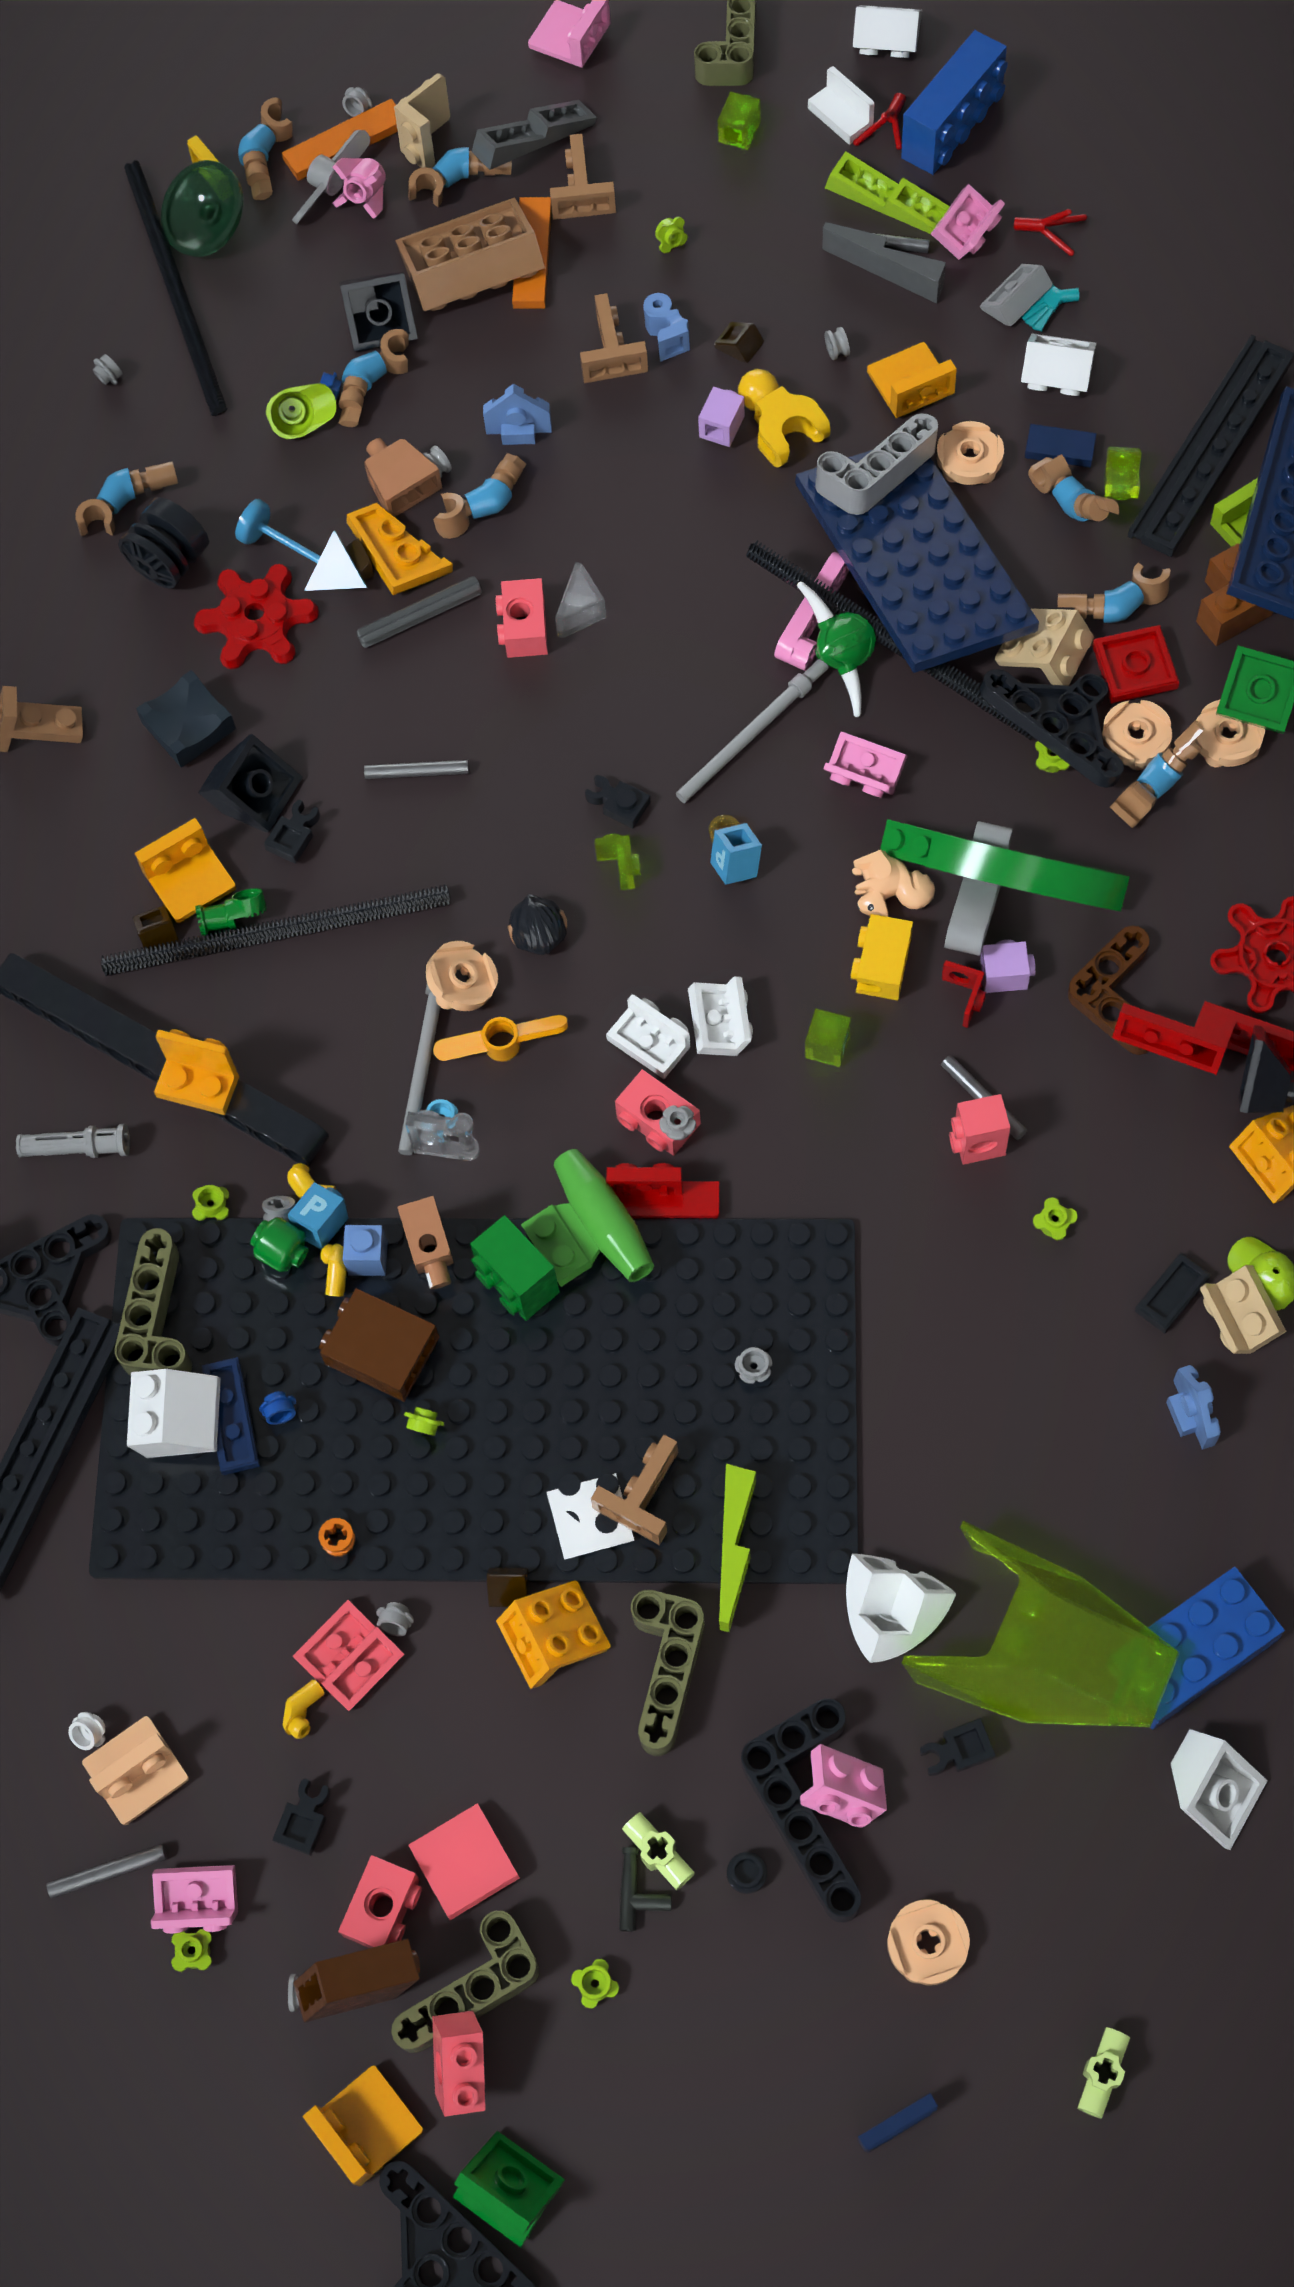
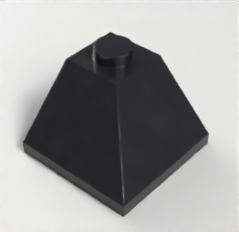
M404 272L371 275L340 282L354 352L381 346L383 335L393 329H403L409 335V340L418 339Z
M250 734L214 766L198 793L223 814L263 832H269L303 777L256 736Z
M1254 1025L1239 1091L1240 1112H1284L1285 1103H1292L1294 1099V1081L1291 1080V1070L1262 1026Z

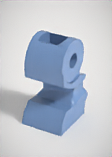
M654 293L647 296L643 304L645 327L651 336H657L660 362L690 351L688 320L682 318L678 309L672 310V302L668 295Z

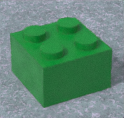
M505 1215L470 1243L474 1255L471 1261L477 1268L475 1275L487 1289L494 1287L502 1295L499 1300L511 1315L514 1316L518 1312L527 1321L560 1293L554 1266Z

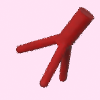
M896 93L887 111L882 113L878 121L857 137L853 144L858 146L882 125L889 122L892 123L896 148L901 150L902 141L898 116L906 102L905 95Z
M1067 209L1044 219L1015 217L1014 230L1041 232L1069 256H1073L1074 250L1048 230L1047 227L1085 221L1087 215L1070 216L1072 211Z

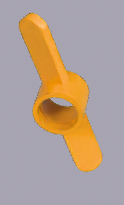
M563 1015L550 1016L515 1024L506 1017H495L489 1020L482 1030L438 1040L434 1044L433 1052L436 1058L442 1061L486 1052L493 1060L508 1061L519 1052L520 1042L562 1033L567 1030L568 1022L567 1018ZM499 1032H507L514 1036L512 1041L505 1046H494L489 1043L490 1038Z

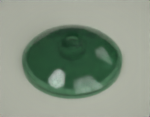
M203 160L187 166L173 179L165 193L161 208L162 228L164 229L165 237H167L168 242L173 248L188 256L202 257L216 252L230 240L241 220L244 203L242 187L235 173L220 162Z

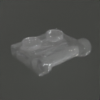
M421 1110L419 1113L408 1112L405 1126L414 1153L472 1161L479 1156L480 1147L478 1141L473 1138L474 1123L469 1114L458 1113L453 1118L440 1116L438 1113L430 1110ZM450 1136L458 1137L459 1142L451 1141Z

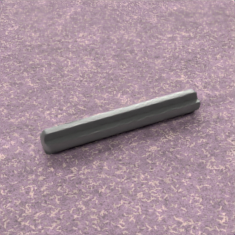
M471 576L372 622L356 631L358 640L364 648H367L466 602L482 593L480 583L475 576Z

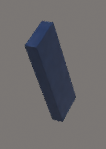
M236 1357L202 1365L203 1374L221 1378L217 1454L221 1473L227 1475L260 1467L240 1359Z

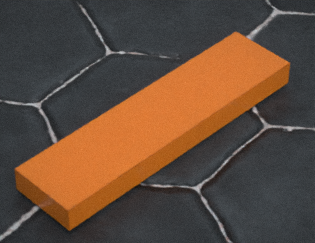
M389 99L282 152L284 162L299 181L307 177L309 166L318 155L323 154L332 159L356 130H365L369 134V146L398 132L394 111L396 104L392 99Z
M519 197V205L535 232L545 268L538 270L532 277L514 279L513 309H545L552 212L551 197Z

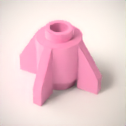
M371 158L339 159L332 168L342 180L344 179V192L337 197L333 204L337 208L348 199L354 203L366 202L363 207L374 219L383 210V187L386 180L384 168L380 163Z

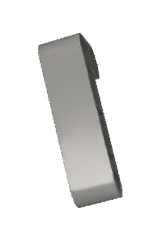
M923 413L912 416L858 463L834 451L821 454L817 460L816 491L850 514L859 515L866 513L933 456L938 432L937 420L933 416Z
M978 821L973 841L1010 849L1013 828ZM963 877L948 926L944 948L977 956L981 955L1001 885Z

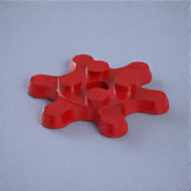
M273 565L264 579H255L251 583L243 581L241 576L234 570L226 569L222 571L218 577L217 585L219 590L224 593L225 598L221 601L220 606L202 609L196 613L194 627L199 633L209 634L218 632L227 638V643L220 654V661L227 669L239 668L244 663L247 655L257 649L267 651L276 663H289L294 659L296 650L294 645L287 639L288 630L296 624H308L317 619L319 610L313 601L309 599L292 600L286 598L285 590L292 581V573L284 565ZM250 609L264 612L263 616L257 620L247 618Z
M1294 896L1284 899L1279 914L1270 919L1259 917L1246 904L1233 905L1229 909L1227 917L1231 926L1240 934V942L1233 948L1216 950L1210 958V965L1217 974L1237 973L1244 975L1250 980L1252 987L1246 1001L1249 1008L1255 1013L1260 1014L1269 1011L1274 1004L1275 996L1279 992L1291 991L1294 993ZM1270 950H1280L1285 954L1286 960L1278 965L1277 962H1273L1266 955Z

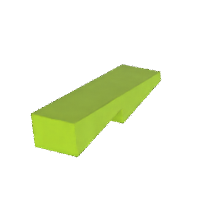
M846 151L830 173L825 189L931 234L950 207L905 178H902L899 184Z
M726 1464L719 1614L720 1630L730 1632L750 1562V1549L738 1546L756 1485L755 1471Z

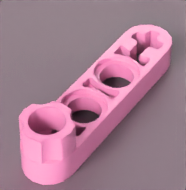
M833 552L815 579V581L819 579L817 584L822 581L821 586L826 584L825 589L829 585L828 591L833 588L831 593L835 590L837 593L849 571L839 553ZM805 597L781 635L774 654L775 658L804 671L812 666L816 657L815 648H817V642L809 638L818 624L816 616Z

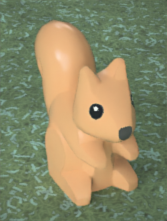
M878 850L853 861L855 868L852 869V873L855 876L863 875L865 881L855 886V894L864 895L858 900L857 907L868 916L874 914L888 917L885 900L895 895L901 904L909 909L925 907L934 898L935 886L927 874H922L919 870L909 872L903 862L889 856L886 851Z

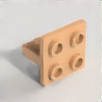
M148 1716L134 1723L82 1761L83 1766L91 1776V1779H89L96 1792L107 1801L123 1825H128L189 1781V1776Z

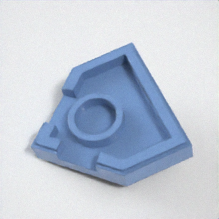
M515 384L505 389V394L497 400L493 398L483 405L486 434H501L502 445L535 444V433H552L550 404L539 397L536 399L524 394L523 388Z
M1188 1365L1177 1370L1173 1381L1178 1394L1168 1397L1166 1403L1180 1437L1195 1433L1203 1450L1215 1446L1221 1431L1218 1419L1216 1417L1211 1419L1210 1414L1213 1413L1212 1402L1214 1400L1212 1388L1205 1381L1199 1383L1196 1380L1199 1378L1197 1370L1193 1366Z

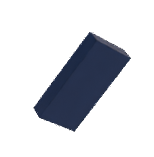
M1030 424L1025 458L1042 460L1050 457L1054 459L1062 454L1069 465L1091 468L1097 433Z
M931 2093L861 2134L857 2140L864 2152L869 2153L937 2111L938 2105Z

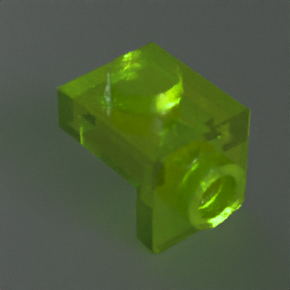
M1109 447L1107 449L1104 496L1117 500L1139 497L1140 448Z
M608 834L603 838L595 839L597 861L618 859L621 890L635 889L634 875H641L639 854H631L630 836Z

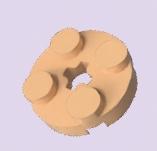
M975 421L960 422L952 426V430L947 432L945 436L943 433L939 438L936 454L937 464L942 471V476L948 482H957L964 485L988 484L995 479L996 473L1002 466L1004 445L1000 436L998 435L997 438L995 434L990 432V427L986 424ZM967 449H973L974 454L978 455L966 457L963 454L967 452Z
M1141 700L1140 703L1129 704V701L1121 702L1114 706L1104 719L1102 731L1103 744L1116 754L1124 765L1129 766L1133 770H1143L1159 752L1163 754L1170 747L1172 740L1170 717L1160 706L1150 701ZM1140 728L1144 730L1143 738L1140 739L1131 737L1129 731L1130 729L1137 731Z
M1220 700L1209 703L1196 719L1204 730L1194 740L1201 748L1200 754L1205 757L1207 764L1215 768L1221 766L1233 767L1245 764L1256 758L1260 751L1265 729L1216 715ZM1224 727H1228L1231 732L1236 731L1238 733L1234 735V738H1226L1221 735Z
M464 941L445 943L427 962V984L441 1008L473 1011L481 1008L491 998L498 983L497 969L492 959L485 952L481 955L473 949L475 945ZM457 970H460L462 975H468L469 979L466 982L460 981L455 976Z
M919 1900L902 1908L891 1923L887 1939L888 1953L894 1967L908 1981L931 1986L942 1984L956 1976L966 1962L970 1946L969 1932L962 1917L955 1910L934 1900ZM928 1931L931 1937L938 1936L940 1939V1943L935 1945V1953L928 1954L926 1949L920 1950L917 1943L922 1940V1932Z

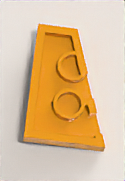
M374 503L347 514L348 526L355 537L360 539L369 559L392 595L452 573L453 564L445 557L439 558L431 551L429 544L422 539L418 541L405 530L406 526L379 504Z

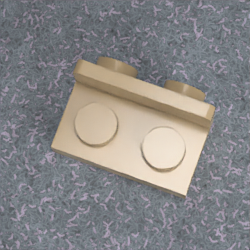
M1253 1265L1243 1266L1216 1284L1206 1283L1200 1287L1204 1296V1306L1208 1313L1215 1318L1221 1330L1220 1338L1223 1344L1233 1354H1251L1286 1332Z

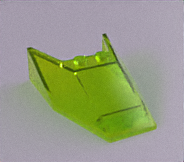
M962 1521L960 1528L972 1549L996 1557L1019 1576V1584L988 1654L981 1657L904 1655L901 1663L915 1683L1022 1723L1151 1727L1179 1657V1651L1081 1576L970 1523Z

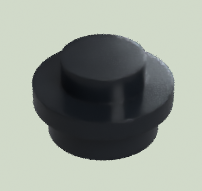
M742 1852L730 1860L727 1867V1879L736 1891L743 1894H751L760 1890L765 1884L767 1868L762 1858L757 1854Z

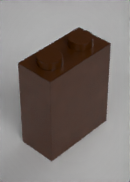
M356 1288L351 1298L346 1297L341 1303L337 1314L339 1319L333 1330L328 1329L323 1335L319 1346L321 1357L325 1365L405 1402L440 1338L436 1325Z
M405 1939L315 1962L293 1982L304 2023L397 1998L419 1980L420 1961L416 1951L411 1950L409 1940Z

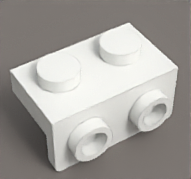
M734 976L726 985L693 982L688 988L697 1054L737 1056L751 1042L753 1027L748 1020L746 1007L748 995L743 988L742 977Z
M632 994L627 1000L628 1009L606 1034L607 1041L665 1079L690 1048L688 1028L680 1020L673 1017L669 1019L661 1014L659 1008L649 999L643 998L641 1000Z

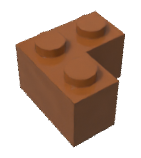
M1239 543L1210 558L1205 583L1213 593L1201 599L1196 622L1215 646L1222 644L1273 615V611L1226 594L1238 553Z

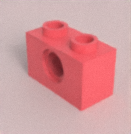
M542 578L501 581L502 595H496L497 616H503V624H497L499 645H505L507 658L548 655ZM519 617H526L525 619L517 620Z
M643 1069L615 1100L617 1119L625 1128L630 1131L638 1130L646 1136V1141L653 1148L660 1152L666 1150L673 1156L695 1130L683 1140H673L661 1131L660 1119L652 1120L647 1115L653 1111L663 1113L666 1108L673 1105L677 1107L686 1106L694 1113L693 1119L696 1121L695 1130L701 1124L700 1110ZM676 1119V1120L674 1121V1123H675V1124H680V1123H681V1120H680V1119Z
M998 1094L957 1103L956 1117L951 1118L953 1131L949 1132V1139L953 1153L960 1154L962 1165L1006 1156L1011 1127L1002 1095Z
M371 1855L338 1932L344 1938L368 1948L401 1941L406 1925L401 1924L408 1908L411 1910L415 1908L422 1892V1887L418 1885L420 1878L414 1872ZM382 1897L392 1898L393 1908L391 1912L384 1917L375 1916L373 1913L375 1902Z
M467 2011L432 2016L435 2095L444 2117L485 2111L483 2031L474 2012Z

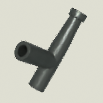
M623 1847L622 1850L624 1862L621 1882L619 1930L626 1932L635 1931L636 1910L671 1911L672 1895L637 1893L636 1855H638L639 1848Z

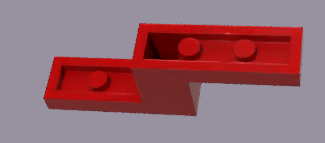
M1204 1001L1194 1027L1124 1003L1112 1036L1113 1039L1217 1075L1227 1048L1248 1055L1254 1025L1262 1026L1290 1070L1294 1071V1031Z

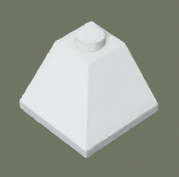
M1189 1729L1171 1762L1180 1808L1221 1846L1231 1850L1268 1780L1225 1740Z

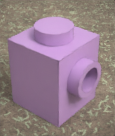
M713 386L698 417L699 438L730 447L745 417L744 396L732 390H723Z
M1002 940L996 944L983 945L980 963L981 971L985 972L983 981L984 991L993 993L1027 990L1030 976H1035V960L1033 954L1027 955L1026 941Z

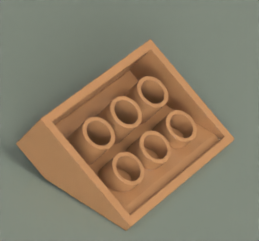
M515 197L395 240L423 311L440 310L449 302L473 298L477 295V292L488 288H501L508 281L519 277H532L538 270L545 268L535 232Z

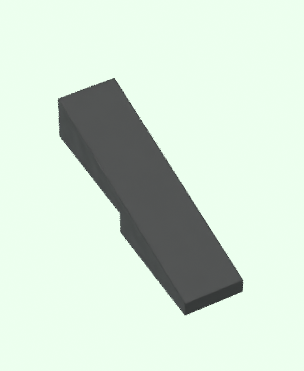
M580 100L532 108L529 110L527 120L477 129L472 153L491 170L595 125L597 117Z
M825 222L823 226V250L937 304L944 286L946 262L887 248V237Z

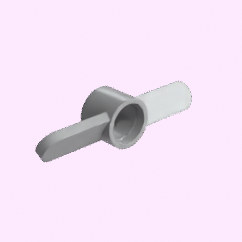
M365 130L354 131L332 159L321 154L312 161L307 172V181L317 189L292 219L294 223L298 224L323 192L333 196L340 191L344 185V179L340 178L332 166L341 158H359L370 144V136Z

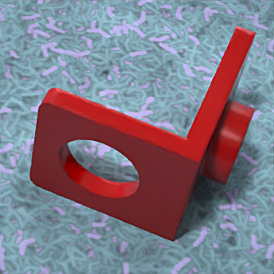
M946 960L943 965L942 980L972 989L963 1019V1027L968 1028L974 1011L981 1012L987 992L982 990L985 972ZM952 972L962 973L966 975L968 979L960 978L954 975Z

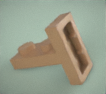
M582 134L570 135L571 149H565L567 169L573 168L574 174H567L569 186L550 188L553 220L616 213L613 181L588 184Z
M607 293L594 295L596 317L603 348L580 352L584 383L648 372L645 341L624 345L622 332L615 331V326H619L616 306H610Z
M2 686L0 693V752H8L12 738L81 743L83 738L82 707L17 702V687Z
M663 1435L658 1444L653 1442L649 1446L642 1461L646 1464L639 1477L633 1475L624 1490L623 1495L627 1497L626 1500L598 1485L591 1497L592 1508L660 1545L667 1534L666 1522L646 1512L645 1509L678 1454L677 1441Z

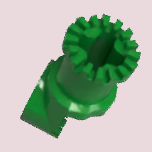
M259 888L239 891L232 895L231 899H226L224 904L205 908L202 905L195 907L197 919L201 918L198 920V924L202 923L199 925V929L203 936H206L211 931L225 928L236 930V919L249 918V916L254 917V913L258 916L260 915L259 911L263 914L267 909L263 891Z

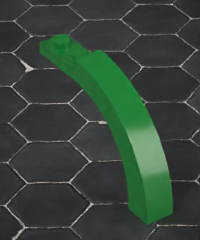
M889 819L886 822L880 850L886 851L891 857L920 864L928 868L1115 911L1122 910L1130 876L1015 851Z

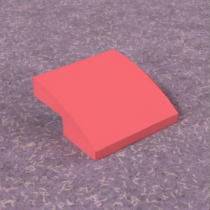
M347 1600L292 1657L345 1709L350 1711L398 1662L404 1653Z
M478 1803L408 1845L449 1920L454 1919L520 1879Z

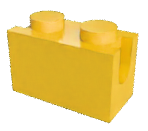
M870 914L868 927L861 926L858 947L863 948L861 958H854L851 979H855L858 982L856 993L899 1000L912 938L913 921Z

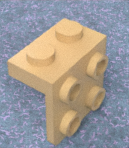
M440 73L426 80L418 89L409 96L402 98L394 106L401 152L410 163L417 164L421 168H432L435 166L431 134L450 118L446 79Z
M1031 609L1039 621L1038 631L1002 643L995 656V661L999 666L1041 668L1051 685L1069 686L1088 648L1091 646L1094 636L1078 610Z

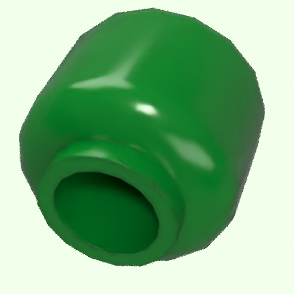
M275 1217L270 1221H262L255 1230L250 1242L254 1247V1257L279 1272H285L292 1266L298 1268L305 1260L309 1248L305 1247V1232L280 1217Z

